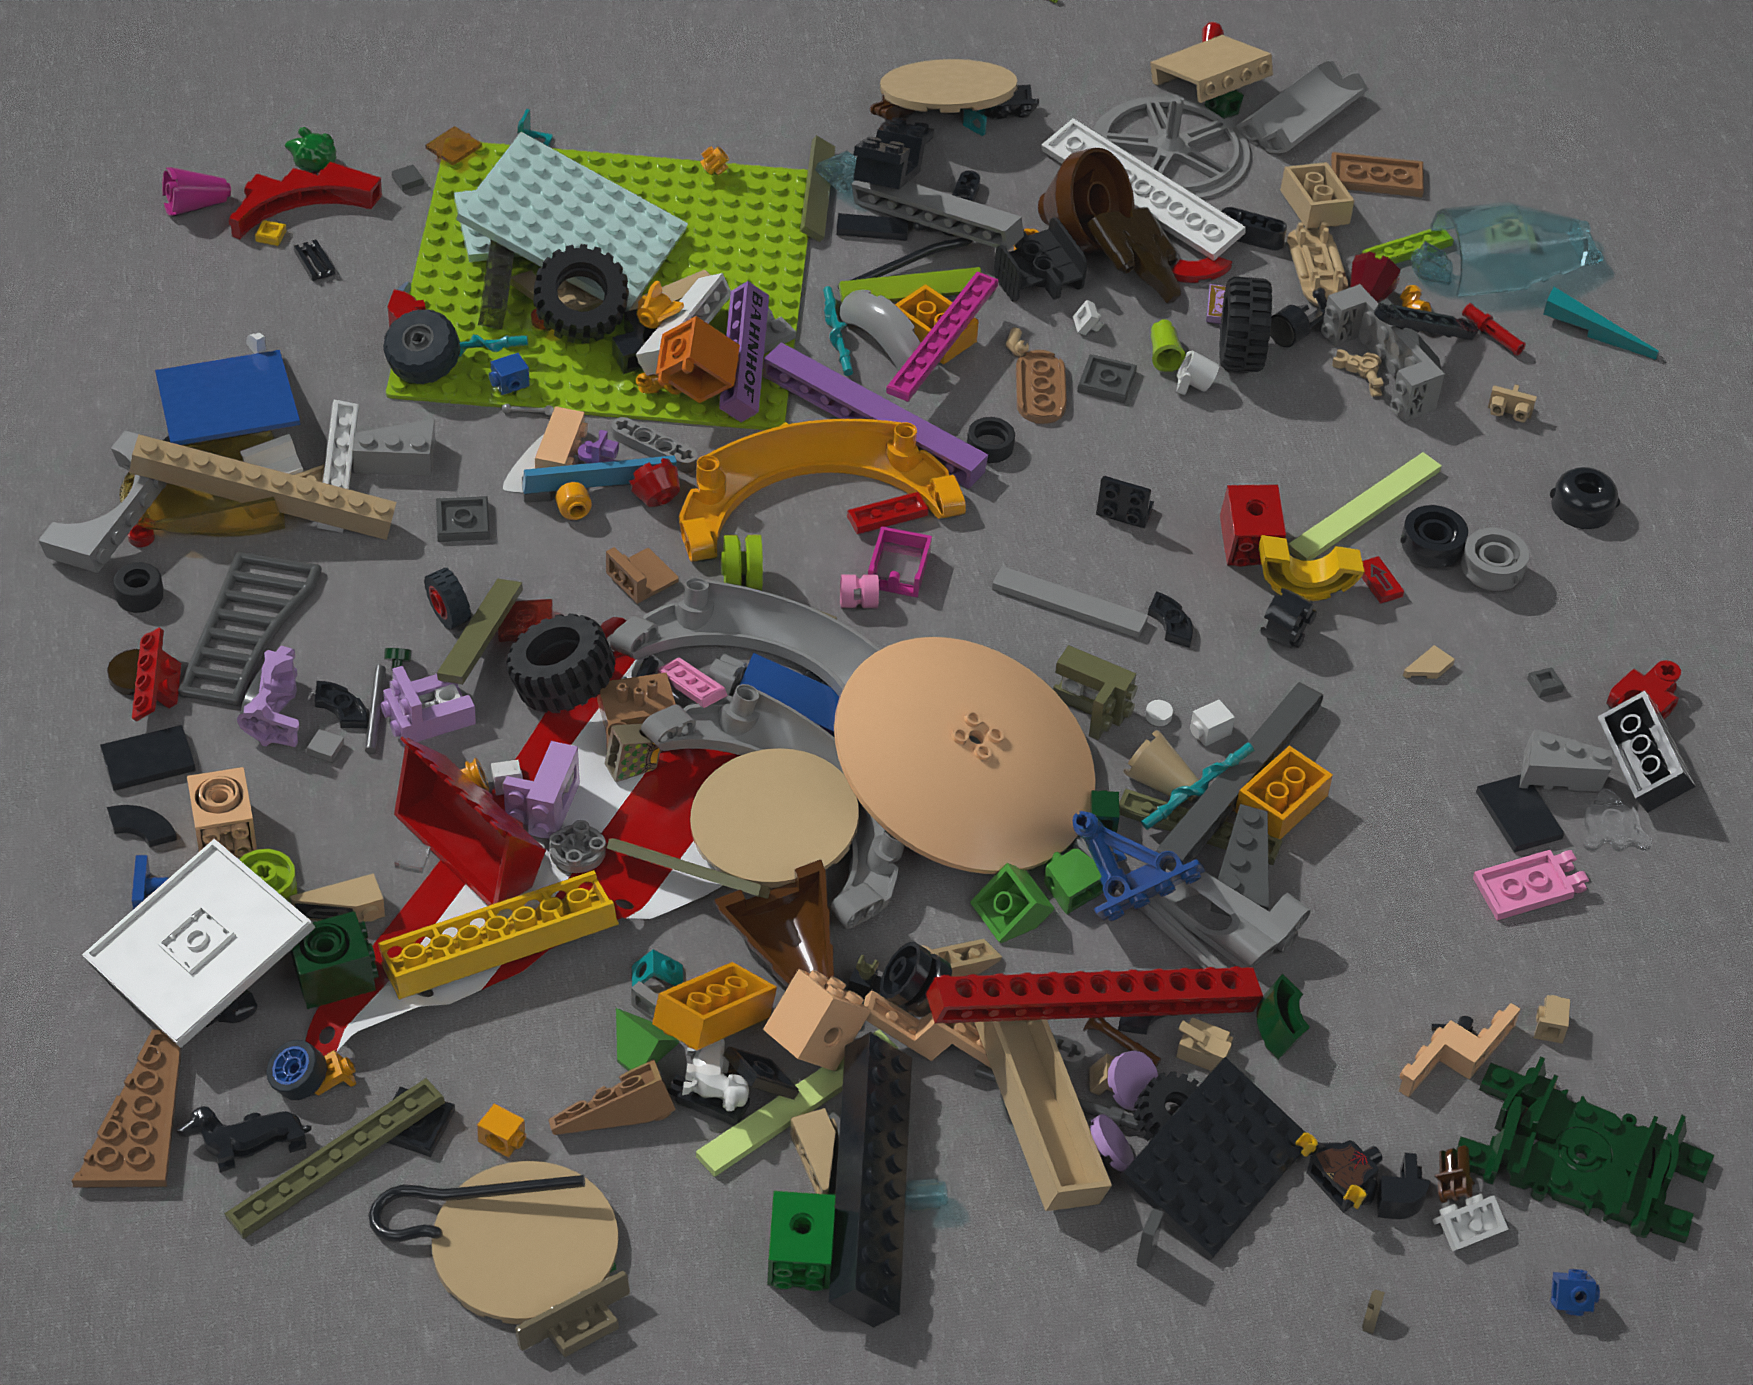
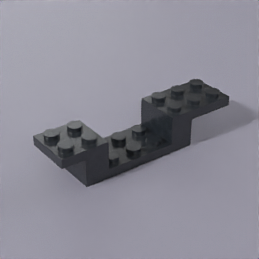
M902 118L889 120L877 129L876 138L867 137V139H863L855 145L853 155L857 156L853 180L894 189L902 188L920 172L924 147L933 138L934 129L929 128V124L915 122V125L906 123L907 120Z

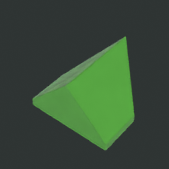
M616 1008L617 1063L626 1070L630 1071L651 1060H655L657 1063L679 1044L677 1038L666 1035L663 1030L652 1025V1021Z

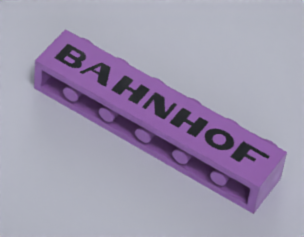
M749 281L732 290L730 295L726 336L740 345L739 360L734 386L721 392L719 404L721 410L739 422L754 416L759 410L769 295Z

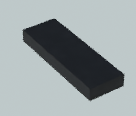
M838 213L836 235L907 241L909 220Z

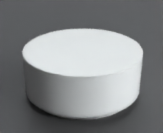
M1154 700L1147 705L1145 717L1150 724L1165 726L1171 722L1173 708L1168 702Z

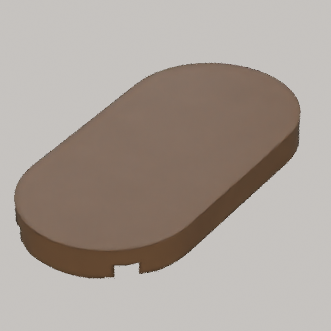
M1031 350L1026 352V355L1022 358L1020 357L1016 363V405L1018 412L1026 420L1038 424L1053 423L1062 418L1067 404L1066 373L1063 360L1060 357L1059 359L1056 358L1054 353L1047 350Z

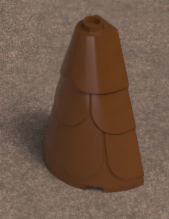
M821 859L794 869L795 882L770 890L768 899L755 896L745 900L741 889L714 899L721 916L747 941L749 947L772 969L773 975L786 988L790 985L798 969L809 973L812 970H816L826 976L828 980L831 976L834 977L833 945L830 944L829 909L827 908L826 869L823 867Z

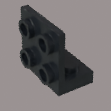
M1103 476L1100 482L1096 515L1145 529L1154 507V501L1150 500L1151 489Z

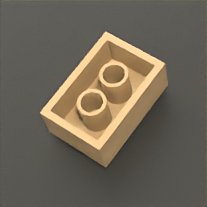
M1327 162L1284 167L1280 191L1306 229L1319 228L1321 222H1326L1327 227L1350 224L1354 199Z

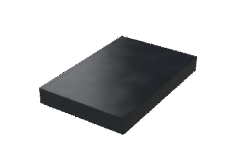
M182 725L100 744L113 791L196 771Z
M1521 774L1477 786V795L1513 852L1563 839L1564 832L1534 785H1529L1528 788H1519Z

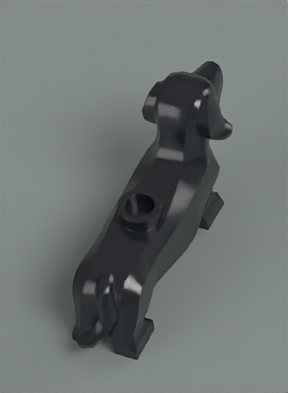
M201 1106L193 1110L190 1120L176 1128V1132L182 1137L202 1136L206 1150L217 1157L219 1172L236 1168L235 1157L247 1158L277 1142H291L288 1145L290 1153L307 1149L305 1133L312 1130V1126H303L296 1114L287 1111L262 1116L260 1113H251L246 1115L242 1122L224 1125L207 1106Z

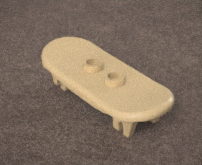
M1302 222L1298 223L1296 230L1288 234L1287 243L1302 292L1309 302L1319 307L1316 298H1313V290L1320 287L1324 288L1326 299H1328V295L1348 289L1349 286L1338 248L1333 236L1329 234V230L1326 228L1327 223L1321 222L1319 229H1306Z

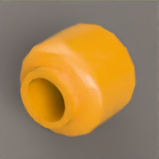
M579 482L566 483L556 492V503L564 518L578 520L590 512L592 502L583 484Z

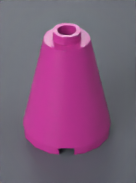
M167 167V171L163 173L162 195L167 197L168 203H164V207L169 216L224 203L227 201V197L231 196L230 183L226 182L225 178L174 167Z

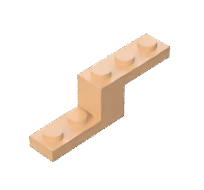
M873 990L865 996L863 1005L871 1010L866 1021L928 1060L933 1061L953 1044L991 1068L974 1023L935 1024L931 1012L919 1020Z
M1510 1003L1504 1011L1499 1010L1491 1021V1027L1489 1029L1483 1028L1478 1036L1452 1020L1444 1028L1439 1027L1433 1034L1429 1046L1423 1045L1415 1057L1416 1061L1412 1065L1408 1063L1401 1071L1399 1078L1402 1079L1399 1092L1409 1098L1440 1061L1470 1080L1515 1027L1520 1008Z

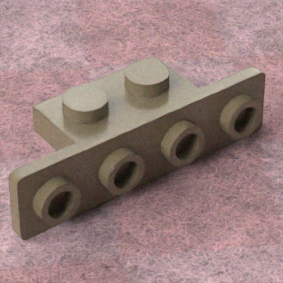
M621 1271L613 1276H609L593 1287L579 1292L574 1297L560 1304L552 1306L549 1310L532 1319L524 1321L515 1328L518 1347L521 1351H524L549 1337L565 1358L619 1329L617 1318L607 1306L630 1294L628 1275L625 1271Z

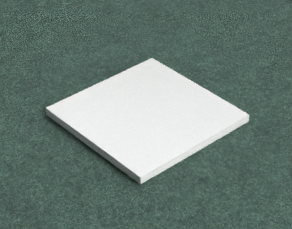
M213 839L84 952L82 956L175 1044L182 1048L308 935L315 926L306 916L217 840Z

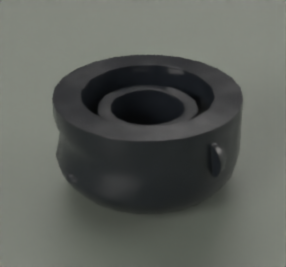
M1578 467L1566 471L1557 481L1555 488L1550 491L1551 505L1556 516L1566 524L1580 529H1597L1605 526L1613 518L1615 508L1620 505L1618 489L1614 481L1604 472L1590 467Z
M1425 505L1412 510L1407 515L1400 542L1405 554L1418 565L1433 569L1444 568L1456 563L1462 556L1468 538V526L1458 513L1449 508Z

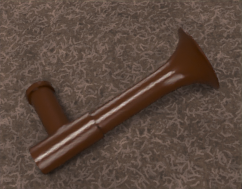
M1089 1018L1084 1026V1032L1088 1029L1100 1031L1128 1051L1135 1050L1144 1053L1152 1060L1155 1067L1161 1061L1160 1057L1117 1030L1104 1018Z

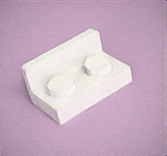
M1482 1193L1466 1199L1467 1206L1458 1209L1457 1205L1453 1204L1440 1209L1441 1216L1432 1219L1434 1225L1441 1223L1452 1251L1508 1230L1495 1196L1484 1199Z

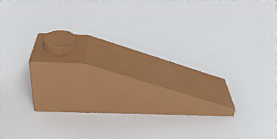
M651 1060L619 1076L621 1082L612 1088H606L605 1086L599 1088L589 1102L584 1100L578 1101L548 1119L553 1135L648 1123L653 1120L660 1121L667 1118L676 1109L655 1060Z

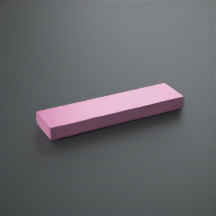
M677 658L657 669L658 674L667 672L670 685L696 703H699L703 708L728 696L725 687L681 658Z

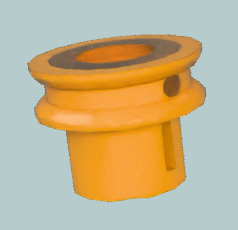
M474 758L473 762L466 761V767L460 770L477 786L489 791L488 780L479 760Z

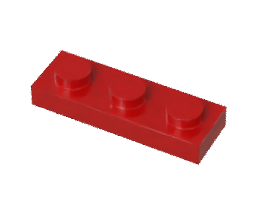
M919 492L847 511V518L856 534L880 529L881 526L887 527L928 516V507Z

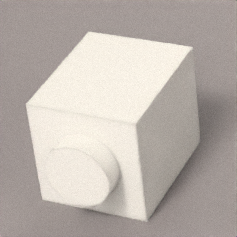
M1217 700L1193 711L1190 730L1192 735L1198 738L1206 747L1232 734L1235 717L1220 700Z

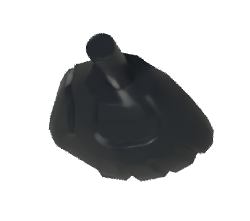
M245 990L205 1027H209L217 1021L238 1023L252 1016L258 1008L253 994L249 990Z

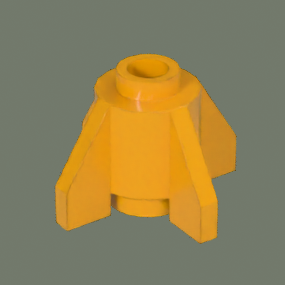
M655 281L650 286L647 296L643 295L638 301L637 315L639 321L643 326L652 329L658 328L666 318L679 313L684 308L683 302H672L667 295L662 293L660 281Z

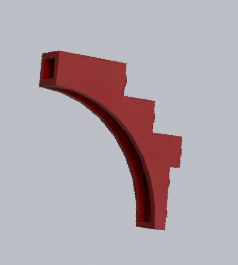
M329 162L325 169L320 171L319 175L293 167L288 175L283 177L282 181L256 174L245 185L244 194L246 198L229 218L232 237L241 239L263 220L297 207L316 204H342L371 210L382 197L381 177L333 162Z

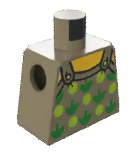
M642 724L615 725L611 728L605 765L614 781L619 782L654 770L657 767L660 753L671 750H660L642 733Z

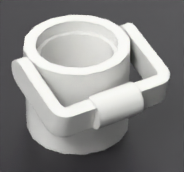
M1193 350L1188 351L1177 374L1178 384L1176 393L1185 395L1189 385L1202 392L1207 391L1216 378L1219 364Z

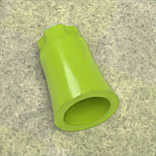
M1162 319L1151 327L1152 363L1159 371L1172 372L1180 368L1186 353L1180 344L1177 330L1172 326V322Z

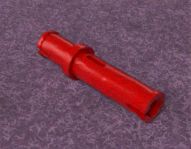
M1471 303L1463 309L1462 316L1477 325L1476 327L1479 331H1485L1497 342L1513 352L1514 355L1518 356L1523 352L1526 343L1495 322L1493 316L1489 313H1483Z

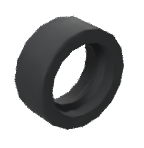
M983 417L975 420L970 425L967 443L988 454L987 463H999L1008 459L1013 453L1015 443L1014 428L1001 418ZM983 435L998 436L1005 442L998 445H989L979 441L977 438Z

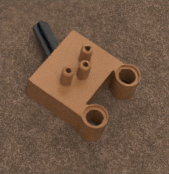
M654 656L644 658L636 677L609 681L607 687L600 690L597 700L606 731L607 748L612 726L643 724L650 715L676 705L667 672L655 674L659 662L654 659Z

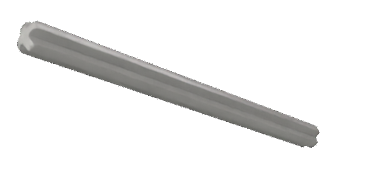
M1078 835L1071 845L1092 858L1085 841ZM1124 887L1118 888L1122 893H1124ZM1149 898V904L1139 908L1204 969L1207 967L1227 968L1153 898Z

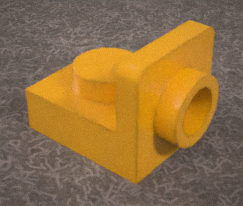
M335 1050L324 1056L327 1072L325 1080L315 1092L317 1096L342 1081L350 1087L356 1085L353 1075L356 1070L348 1057L343 1058Z

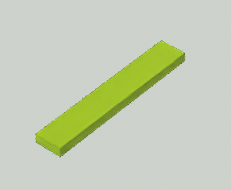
M980 267L839 281L841 303L846 296L856 290H870L872 295L876 297L882 295L891 302L901 301L925 284L942 296L959 295L977 271L981 273Z

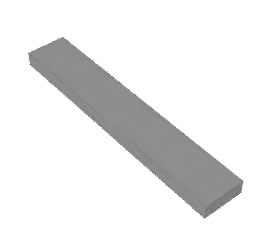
M1004 566L1001 567L992 584L993 590L1138 639L1148 620L1147 614Z

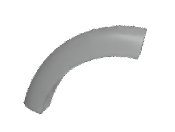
M870 290L853 291L843 300L840 308L841 322L857 325L871 334L885 349L899 371L921 343L914 333L915 326L890 300L882 295L876 297L871 294Z

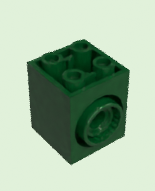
M355 911L313 922L315 928L290 950L307 1009L376 991L374 979L379 978L374 961L376 960L372 944L367 939L368 932L365 922L358 921Z

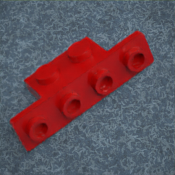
M160 627L150 633H146L140 640L132 719L136 722L155 711L156 700L169 709L177 705L182 663L162 650L164 630Z

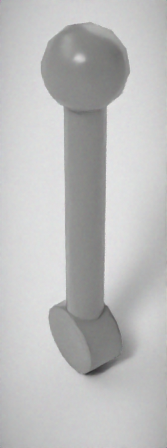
M504 404L502 411L506 414L514 411L545 413L547 416H552L554 408L550 405L545 408L513 407L509 404Z

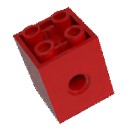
M1227 485L1220 512L1227 566L1262 565L1259 552L1261 536L1286 537L1278 485Z

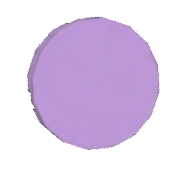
M1134 1050L1116 1056L1108 1069V1085L1115 1094L1113 1098L1124 1109L1137 1110L1134 1109L1135 1102L1138 1100L1137 1097L1154 1077L1157 1078L1158 1072L1152 1060L1142 1052Z
M1100 1114L1091 1121V1124H1093L1091 1126L1093 1140L1100 1153L1104 1157L1109 1155L1113 1160L1110 1162V1165L1118 1171H1124L1134 1160L1131 1147L1114 1121L1105 1114Z

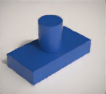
M136 855L132 891L133 910L148 895H151L169 879V877L150 878L147 855Z

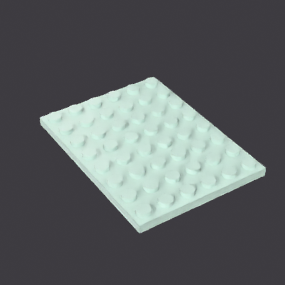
M520 132L459 211L456 218L462 224L541 267L547 257L552 258L554 251L560 249L564 252L565 247L568 245L580 248V244H588L587 249L593 250L595 246L601 248L602 254L610 253L614 256L613 262H619L623 267L622 274L627 276L629 296L626 311H629L638 297L641 296L688 226V223L523 132ZM572 277L566 280L593 296L604 300L602 288L592 279Z

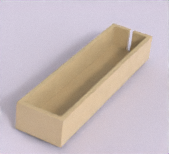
M1048 1021L974 1022L1045 1211L1100 1204L1112 1185Z

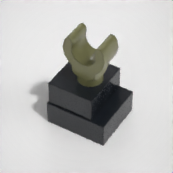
M861 955L849 979L847 992L852 991L865 1000V996L872 990L877 994L880 993L881 976H878V960H875L873 965L865 962V956Z

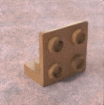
M615 547L606 551V573L637 604L679 581V577L650 548H646L629 558L625 554L622 555Z

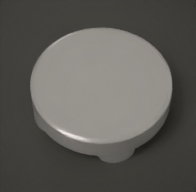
M577 820L573 825L566 826L550 836V857L553 863L564 871L572 873L587 872L599 866L604 860L606 841L604 836L597 829L589 826L587 821Z

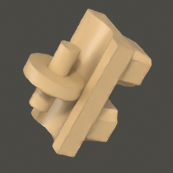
M1517 384L1514 385L1513 390L1493 385L1488 408H1490L1491 415L1500 417L1505 412L1513 414L1515 421L1524 423L1527 418L1531 419L1537 396L1518 392L1520 385Z

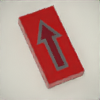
M1379 556L1362 561L1364 573L1361 578L1380 604L1403 597V588Z

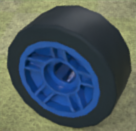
M304 1040L289 1041L275 1050L269 1059L266 1070L267 1080L271 1087L290 1100L305 1099L315 1093L325 1080L327 1072L326 1059L319 1050Z

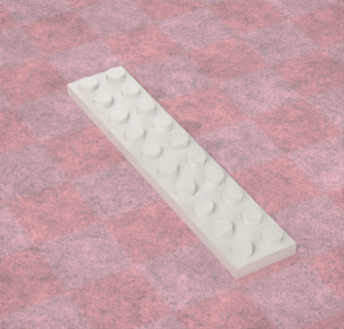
M1074 118L1042 144V151L1062 164L1070 154L1080 150L1104 148L1113 153L1120 160L1129 176L1134 194L1135 208L1148 207L1163 229L1213 261L1245 234V226Z

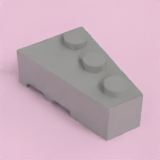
M434 418L356 432L352 448L354 473L431 476L436 442Z
M1534 729L1524 750L1519 788H1528L1529 785H1543L1544 789L1552 790L1553 786H1566L1570 791L1601 792L1611 771L1613 751Z

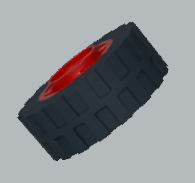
M442 568L424 577V587L430 605L444 627L452 629L470 621L471 610L466 593L458 578L449 568Z

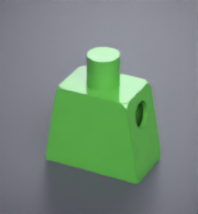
M1073 849L1064 855L1055 852L1053 857L1047 862L1044 883L1066 914L1071 913L1104 893L1100 881L1101 875L1094 860L1081 850Z

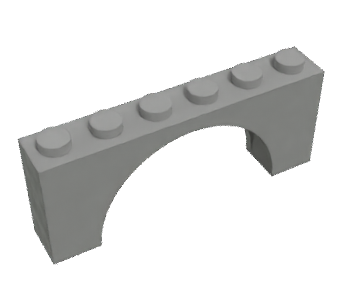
M124 431L111 450L118 465L130 471L132 453L138 434ZM134 474L135 478L131 491L123 502L109 513L82 523L63 524L52 522L38 540L46 558L98 573L118 546L122 544L128 533L138 523V520L152 505L162 489L166 487L167 483Z

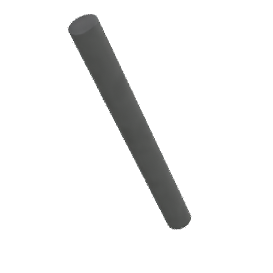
M377 665L374 671L365 752L367 754H374L376 752L386 668L382 665Z

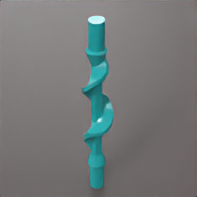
M826 286L823 288L825 322L833 328L829 334V339L833 347L840 353L839 362L842 365L844 375L850 376L853 374L850 361L851 351L845 348L841 332L842 329L846 328L847 324L838 321L835 309L837 300L834 298L832 287Z
M472 335L468 342H460L461 351L459 357L468 348L487 347L492 352H498L503 348L528 345V336H504L498 340H483L479 335Z
M1247 742L1234 753H1230L1225 761L1216 762L1204 768L1202 778L1193 785L1180 786L1172 790L1169 802L1158 806L1156 811L1141 821L1143 827L1149 830L1163 818L1167 819L1171 812L1190 796L1196 795L1201 797L1208 789L1210 781L1228 768L1239 765L1240 761L1255 751L1254 747Z

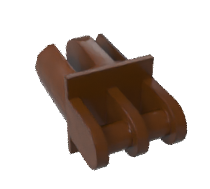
M882 95L881 102L874 103L870 107L871 114L888 120L911 115L916 111L892 104L885 99L884 95Z
M1467 1146L1458 1147V1152L1455 1148L1447 1149L1446 1152L1444 1150L1439 1151V1174H1436L1435 1178L1438 1180V1196L1441 1203H1447L1448 1199L1452 1198L1454 1201L1460 1200L1461 1196L1466 1198L1472 1197V1185L1475 1184V1181L1470 1177V1159Z

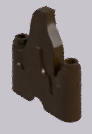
M1148 207L1132 209L1130 211V218L1125 217L1118 211L1099 214L1089 221L1087 228L1117 270L1127 274L1134 269L1142 280L1159 293L1166 304L1177 300L1181 295V289L1170 268L1178 260L1176 249Z

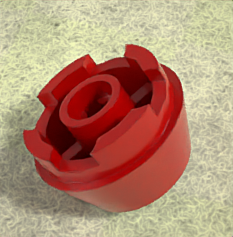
M661 458L662 463L654 466L650 462L641 466L633 473L635 479L629 480L632 486V493L648 507L667 504L680 491L677 467L672 465L668 458Z

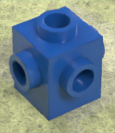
M1569 1269V1273L1553 1272L1551 1303L1557 1310H1565L1566 1314L1583 1316L1584 1312H1594V1303H1598L1600 1299V1287L1591 1275L1587 1274V1271Z

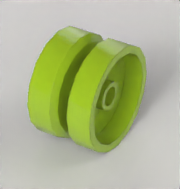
M724 535L723 552H721V569L724 583L741 586V576H745L746 587L762 591L763 553L761 535H747L744 542V551H741V542L738 535Z
M258 849L244 854L239 859L291 904L290 896L298 894L295 866L287 855L277 850Z

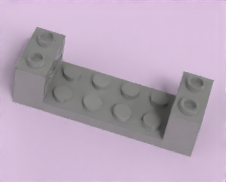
M1360 284L1328 295L1321 327L1323 336L1334 346L1359 338L1373 354L1380 357L1381 363L1396 378L1390 403L1393 412L1405 422L1436 410L1444 373L1403 329L1388 325L1374 315V310L1378 303Z

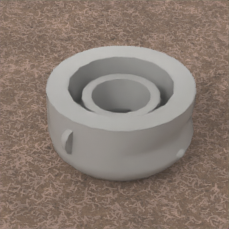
M1501 528L1480 529L1472 533L1465 543L1461 561L1462 569L1467 579L1481 589L1494 592L1508 590L1517 586L1523 579L1529 561V549L1524 540L1511 531Z

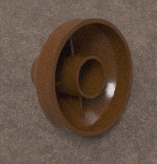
M1104 148L1085 149L1070 154L1061 165L1046 192L1040 196L1038 201V212L1041 220L1046 225H1049L1050 219L1056 217L1061 221V224L1064 225L1080 249L1089 254L1104 252L1087 228V224L1091 219L1099 214L1118 211L1125 217L1130 218V211L1135 209L1132 185L1124 166L1113 153Z

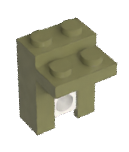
M1068 645L1056 663L1055 673L1062 676V681L1059 685L1055 684L1053 690L1065 704L1092 715L1089 736L1099 740L1104 731L1108 732L1112 724L1120 726L1125 717L1129 719L1135 707L1132 700L1138 689V686L1135 685L1137 673Z

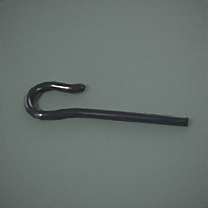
M915 222L913 225L914 229L918 231L931 228ZM961 237L934 243L851 280L878 278L934 253L968 246L974 241Z
M577 1175L458 1188H429L420 1185L403 1184L391 1187L377 1197L372 1203L368 1214L369 1224L377 1237L390 1242H403L421 1237L438 1239L442 1236L443 1231L440 1227L433 1225H418L401 1230L385 1227L381 1222L382 1210L388 1203L401 1197L448 1201L585 1187V1176Z

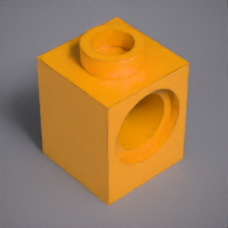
M495 1103L477 1124L478 1142L508 1158L515 1149H520L526 1140L525 1119Z

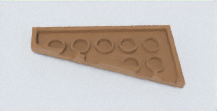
M152 1030L137 1057V1064L132 1073L128 1074L125 1079V1086L121 1094L116 1096L97 1132L98 1137L91 1150L88 1149L80 1171L76 1172L72 1179L73 1187L167 1186L182 1048L175 1044L162 1030Z

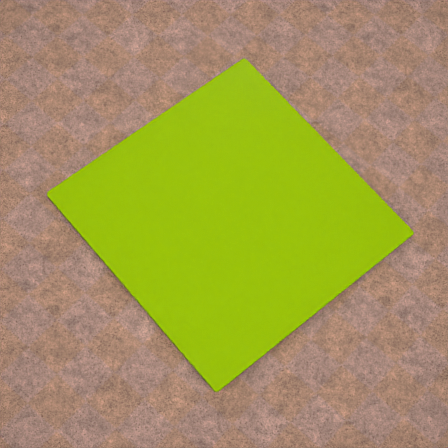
M447 140L445 142L409 294L417 300H424L426 310H434L445 315L454 326L460 342H468L472 335H479L483 340H498L504 336L527 335L528 345L503 348L498 352H492L487 347L468 348L458 358V362L450 373L432 383L416 384L406 382L391 369L386 388V397L502 408L504 404H509L513 407L545 408L550 405L553 408L556 406L585 412V415L626 417L638 420L768 430L785 423L789 391L763 376L761 378L758 413L742 422H739L719 408L721 393L699 404L683 392L675 395L663 387L659 389L658 393L645 394L640 392L636 384V378L639 374L645 373L644 370L641 369L623 374L612 355V337L625 334L624 315L620 325L615 326V331L610 335L605 333L603 339L599 341L590 338L589 343L582 344L581 339H575V343L567 342L568 337L562 336L559 339L554 336V330L548 331L543 326L544 321L539 320L536 314L537 308L534 307V301L510 285V277L530 270L536 275L538 269L542 267L522 256L469 262L461 225L456 220L458 213L454 193L476 190L510 145ZM552 148L688 223L685 232L641 296L649 292L650 286L655 281H660L661 287H664L702 270H706L710 275L723 273L731 291L749 281L768 294V307L772 311L774 318L782 317L797 331L808 235L800 231L808 174L807 169L726 163L729 168L721 175H717L716 172L710 175L703 168L700 161ZM730 298L709 322V325L724 335H727ZM796 337L784 344L794 349ZM770 350V351L764 353L763 364H764V358H765L772 350ZM519 353L529 367V387L502 395L497 387L492 386L489 379L491 361Z

